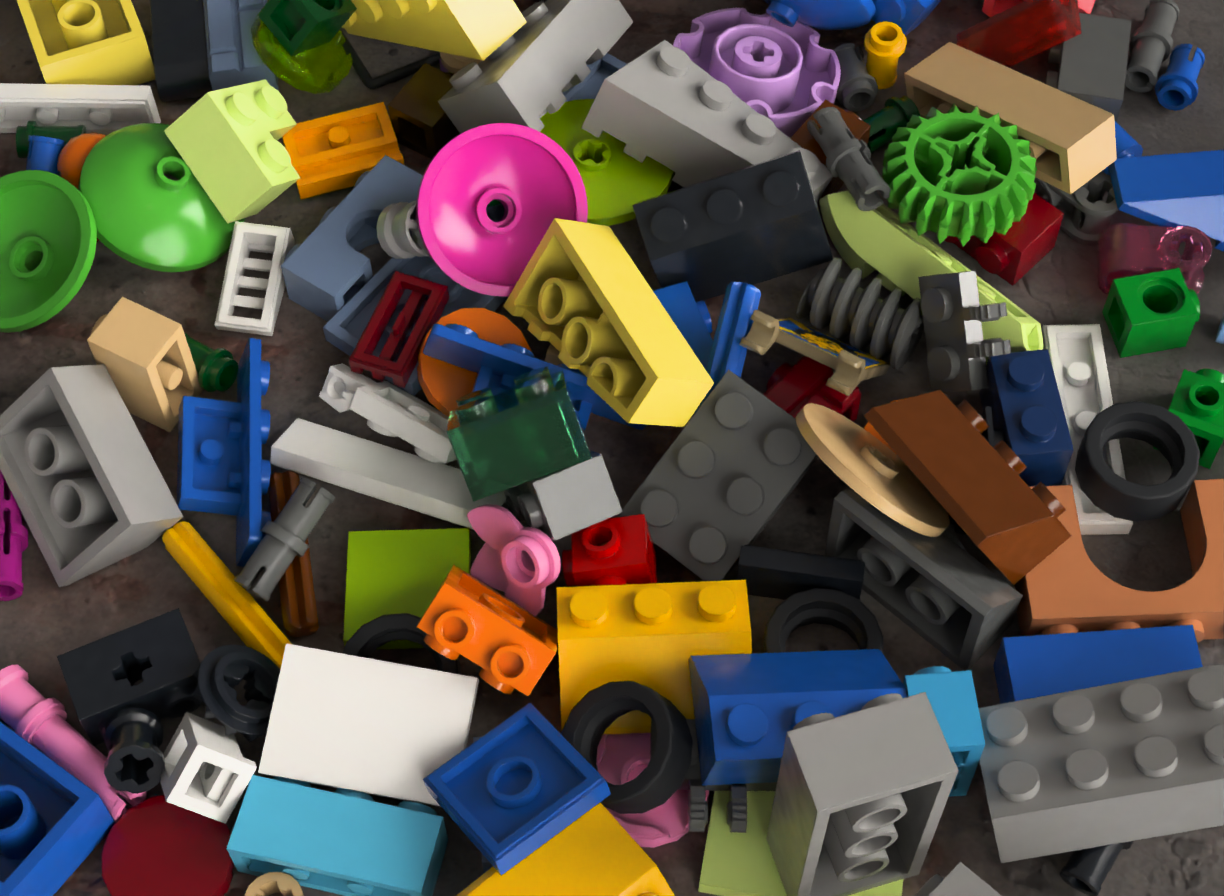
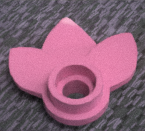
M486 504L467 513L468 520L477 535L485 542L471 566V576L492 588L505 592L506 598L529 611L534 616H537L544 607L546 587L555 582L560 573V556L555 544L543 531L537 528L524 527L504 507Z

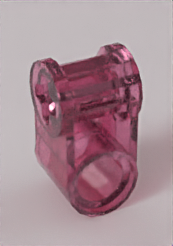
M1117 223L1108 226L1101 231L1098 237L1099 288L1108 295L1113 279L1180 268V271L1185 274L1184 280L1188 289H1193L1198 294L1202 289L1205 278L1203 267L1209 262L1213 248L1211 240L1201 230L1189 226H1139L1132 223ZM1184 241L1186 244L1183 255H1180L1178 252L1180 243Z

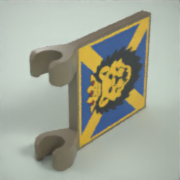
M756 309L750 318L753 320L752 327L745 338L742 337L739 344L762 356L774 342H777L833 368L835 372L831 378H828L825 385L847 396L854 391L860 381L885 375L890 366L888 362L877 360L862 350H857L849 344L790 317L776 319Z

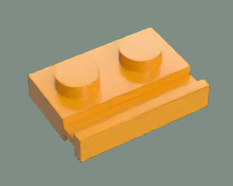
M384 102L296 123L297 125L282 136L284 147L291 157V164L301 177L296 181L301 200L355 186L358 178L365 171H371L385 155L405 165Z

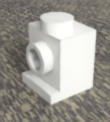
M186 712L163 754L165 769L161 774L160 782L166 802L226 824L257 766L254 761L243 758L234 733L225 736L224 726Z

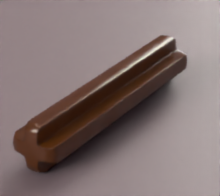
M294 471L274 472L270 475L268 494L272 522L275 521L299 485V475ZM308 548L303 557L295 556L279 581L283 626L285 627L286 634L293 638L313 635L319 628L310 551Z

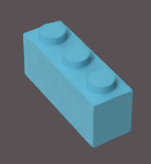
M253 775L249 781L226 849L237 871L246 874L261 876L268 872H283L291 875L300 886L343 896H433L447 847L448 836L443 816H438L435 810L421 803L402 801L397 807L375 802L369 794L337 788L334 793L311 788V785L307 782L281 777L270 779Z

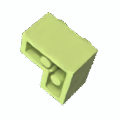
M266 79L207 92L164 130L228 224L258 214L301 178L291 164V157L288 151L278 142L282 136L297 124L287 111V103L278 90L270 86Z

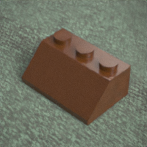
M936 390L873 407L864 415L868 422L978 548L1013 585L1071 537L1070 533L1058 520V517L1066 511L1063 505L1041 481L1031 489L1021 479L1019 474L1027 468L1026 465L1003 440L994 447L989 444L981 435L989 425L965 399L955 406L941 390Z

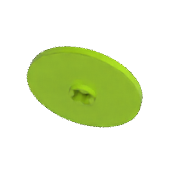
M595 99L566 101L557 112L552 114L547 112L540 118L545 125L540 132L561 146L576 165L582 177L587 195V223L610 226L635 219L636 215L632 205L639 201L667 193L672 183L674 171L648 156L641 163L625 154L623 150L626 143L605 131L598 138L582 129L581 127Z

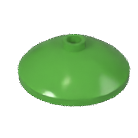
M140 123L111 132L102 138L89 152L83 164L78 190L87 199L93 211L97 238L121 258L140 267L155 271H191L207 266L221 258L230 249L235 222L228 224L169 140L164 130L170 125ZM164 174H170L178 180H170ZM245 218L238 220V222H244Z
M24 170L0 177V332L10 333L27 330L55 316L74 298L91 269L97 242V229L93 211L87 199L75 186L54 173L41 170Z

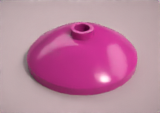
M492 123L469 129L457 135L436 153L427 166L420 182L416 215L423 245L433 262L446 276L468 290L484 295L509 297L554 218L587 223L588 204L585 186L576 165L564 149L554 140L535 129L523 125ZM492 200H498L504 207V215L497 222L489 219L486 213L487 205Z

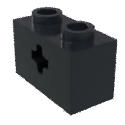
M179 608L57 656L79 721L94 746L104 742L105 725L110 717L120 710L144 708L153 712L159 719L165 717L176 718L184 716L186 712H193L203 702L193 697L198 684V680L193 673L201 661ZM143 679V682H141L138 685H134L136 681Z

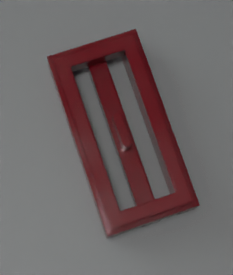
M395 271L349 358L351 372L362 375L364 370L371 371L372 378L383 381L385 376L393 378L394 385L405 388L418 362L422 340L431 330L433 324L438 322L449 300L448 286ZM405 289L412 290L402 312L399 313L392 327V332L379 357L373 356L372 354ZM426 295H429L397 362H393Z

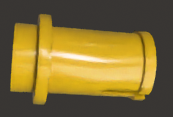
M888 21L875 24L866 33L864 39V47L868 52L866 68L868 74L875 78L878 89H887L895 84L898 60L905 52L907 44L902 29L897 24Z

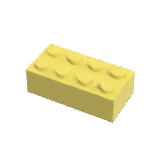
M17 0L46 84L139 85L155 80L154 65L148 44L131 0Z

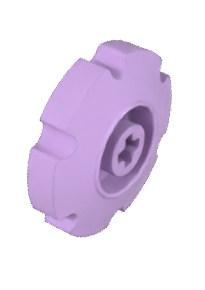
M727 8L712 11L692 20L690 33H679L674 40V47L683 50L690 57V60L714 79L726 84L737 97L756 112L768 117L788 137L796 133L825 99L833 104L835 102L841 77L838 57L834 50L818 45L820 34L817 31L797 21L793 27H789L776 21L767 12L763 15L749 13L745 8Z

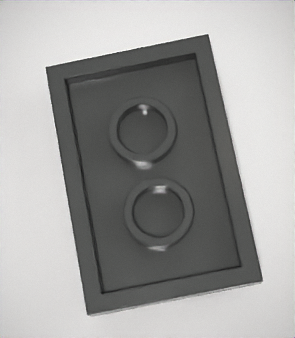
M728 369L622 509L623 512L618 515L624 517L645 514L650 535L655 544L703 581H724L739 562L741 545H752L819 456L802 436L794 417Z

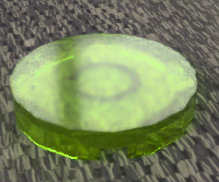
M258 14L255 17L251 27L253 45L263 63L278 78L296 89L318 94L331 92L348 76L352 65L351 52L346 55L342 46L346 40L341 30L337 32L330 42L290 56L258 17Z

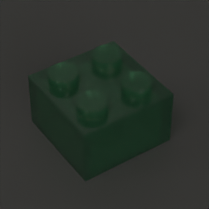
M548 367L538 368L514 379L516 387L493 396L491 388H485L456 400L458 408L450 411L446 432L473 502L592 459L588 438L563 370L550 375Z

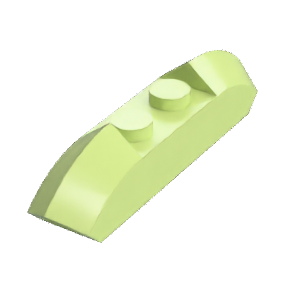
M849 191L828 194L819 200L823 221L835 248L852 270L856 267L862 269V279L877 270L879 273L876 277L881 279L882 285L891 292L895 288H899L902 290L901 296L907 293L913 299H921L918 277L971 271L924 234L918 237L917 229L909 223L900 224L899 215L884 204L871 211H861ZM977 276L979 303L1006 302L1007 316L1000 317L996 321L982 322L983 339L1001 338L1003 340H1010L1011 352L1042 350L1044 345L1041 323Z

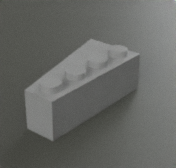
M547 0L545 3L539 1L521 13L527 23L484 61L482 60L479 64L476 62L470 63L455 73L449 80L453 87L438 100V103L460 134L469 129L492 123L518 124L540 132L545 126L540 118L547 112L552 114L561 108L567 100L563 92L582 83L591 72L587 64H591L604 57L633 23L619 0Z
M666 40L660 42L604 79L581 127L598 138L605 131L626 143L623 152L641 163L648 156L675 171L676 173L672 180L683 187L798 150L801 151L816 204L833 178L828 168L819 161L815 154L799 146L780 131L768 117L756 112L737 97L726 84L714 79L690 60V57L683 50L674 47Z

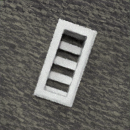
M235 221L215 321L216 329L266 336L273 335L285 289L281 265L284 263L287 253L295 246V239L290 228ZM250 251L273 254L272 261L248 257ZM245 269L270 272L269 279L243 275ZM240 288L266 291L265 298L238 294ZM238 306L262 309L263 311L261 319L233 316L234 308Z

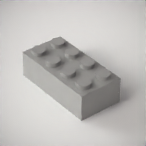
M1224 663L979 708L985 739V747L980 757V765L1001 863L1224 825Z
M926 692L902 698L898 693L882 695L866 703L860 711L836 718L831 713L815 714L797 723L793 730L787 731L766 838L787 896H849L919 875L959 771Z

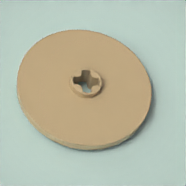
M806 404L797 414L796 423L799 431L813 451L843 482L879 511L910 530L929 537L940 536L949 526V515L943 506L902 459L872 434L845 416L822 405Z

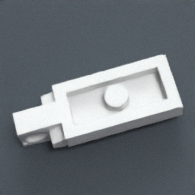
M343 363L330 366L319 397L339 413L349 410L356 412L368 419L367 425L372 430L386 436L400 437L415 446L414 451L418 456L433 463L446 464L473 454L480 437L477 431L461 426V422L442 414L438 409L388 381L377 383L363 374L351 372L350 367Z

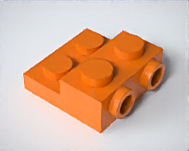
M455 565L452 566L417 625V628L427 633L423 640L429 647L451 660H457L461 654L482 668L478 674L486 683L508 695H511L514 689H517L526 696H529L557 651L558 630Z

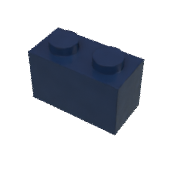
M1048 349L990 356L986 366L989 388L980 389L979 392L983 411L985 406H991L993 428L1002 429L1004 442L1026 465L1027 468L1019 476L1029 487L1036 486L1040 481L1045 486L1061 485L1074 449Z

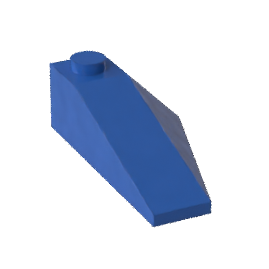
M1224 150L1117 158L1116 161L1108 166L1118 210L1178 234L1185 232L1187 229L1193 230L1215 239V248L1224 252Z

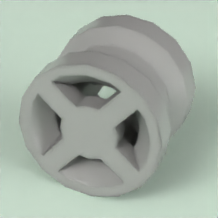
M417 200L410 203H392L385 207L379 215L376 225L377 238L381 248L395 259L429 256L418 229L416 215Z

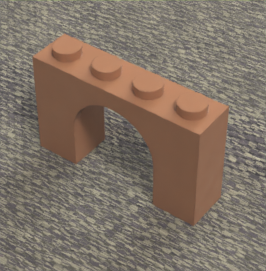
M1224 479L1193 481L1180 509L1192 565V578L1175 588L1155 592L1131 589L1105 576L1093 564L1084 548L1072 485L1046 486L1066 509L1058 517V520L1070 533L1071 537L1014 584L1015 590L1023 595L1017 610L1020 636L1193 625L1197 643L1207 639H1224Z

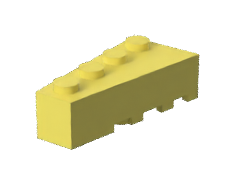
M350 0L357 9L342 28H345L347 33L484 61L527 22L513 0Z
M554 218L503 307L512 316L523 317L529 323L527 330L538 340L549 341L559 351L558 358L569 369H579L587 377L586 384L627 423L685 427L713 386V380L610 226Z

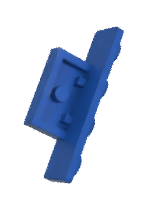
M433 324L423 349V354L478 373L461 423L463 427L541 454H546L568 444L581 446L590 413L639 430H643L647 426L645 424L627 423L586 384L587 377L579 369H569L564 363L554 365L534 358V354L530 350L519 345L503 344L500 346L478 338L476 332L462 325L447 324L443 326Z
M256 338L248 339L238 364L237 402L183 396L179 406L177 505L180 510L235 515L236 566L241 567L245 566L265 536L261 529L267 520L271 521L270 512L262 511V495H266L271 474L270 461L262 459V445L266 444L269 436L270 411L261 409V395H266L270 380V362L261 360V339Z

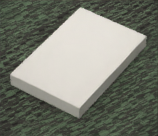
M286 643L258 773L441 807L428 792L423 779L466 749L479 679L477 677Z

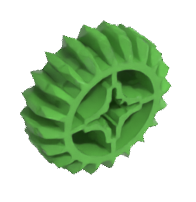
M954 103L948 113L945 114L932 106L925 118L912 115L906 127L897 128L896 133L892 137V143H889L888 149L884 153L882 178L891 189L887 199L888 208L899 209L900 224L916 222L915 228L917 229L918 237L928 231L937 233L939 244L948 236L957 237L964 247L973 235L985 244L993 236V231L1006 235L1013 222H1020L1021 217L1026 213L1029 200L1033 199L1037 167L1035 165L1036 158L1030 156V141L1018 139L1017 125L1001 127L999 113L990 118L980 116L978 106L970 113H963L959 111Z

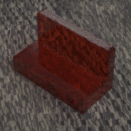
M1026 0L956 35L957 45L1001 65L1011 67L1082 34L1078 0Z

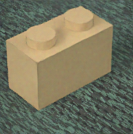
M121 297L108 314L101 316L95 323L87 342L96 364H104L129 413L171 432L178 423L179 406L183 396L198 397L203 390L198 382V373L182 325L124 297Z

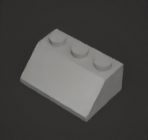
M104 364L50 367L0 415V470L59 587L68 586L147 548L163 535L167 529H170L183 518L175 499Z

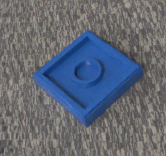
M528 703L423 779L430 795L501 876L611 795L607 781L531 703Z

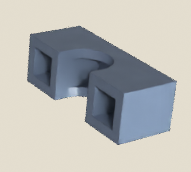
M387 155L371 171H365L356 181L354 189L339 205L331 207L326 211L319 226L303 243L296 244L287 253L281 269L289 299L329 322L373 277L370 258L359 252L367 246L379 244L376 225L380 213L392 203H410L417 200L418 189L423 175Z

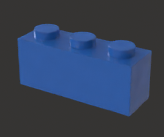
M1193 625L1003 637L993 664L1000 704L1203 667Z

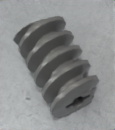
M834 258L825 269H820L806 287L795 314L797 319H804L810 315V323L817 329H824L830 324V333L834 338L844 339L850 334V344L853 348L861 350L870 344V354L873 358L883 360L891 354L890 364L895 370L901 369L913 354L924 330L923 319L920 318L921 299L916 298L904 310L899 307L902 295L901 289L895 288L885 299L879 297L882 285L881 279L876 277L863 289L859 287L862 269L854 268L843 279L839 277L842 259Z

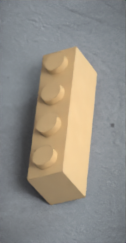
M950 41L904 73L907 97L917 106L920 117L925 118L932 106L943 114L948 113L954 103L959 111L963 113H970L978 106L980 116L990 118L999 113L1001 127L1017 125L1018 139L1030 141V156L1036 158L1035 165L1037 171L1035 177L1064 192L1072 194L1117 160L1114 114Z

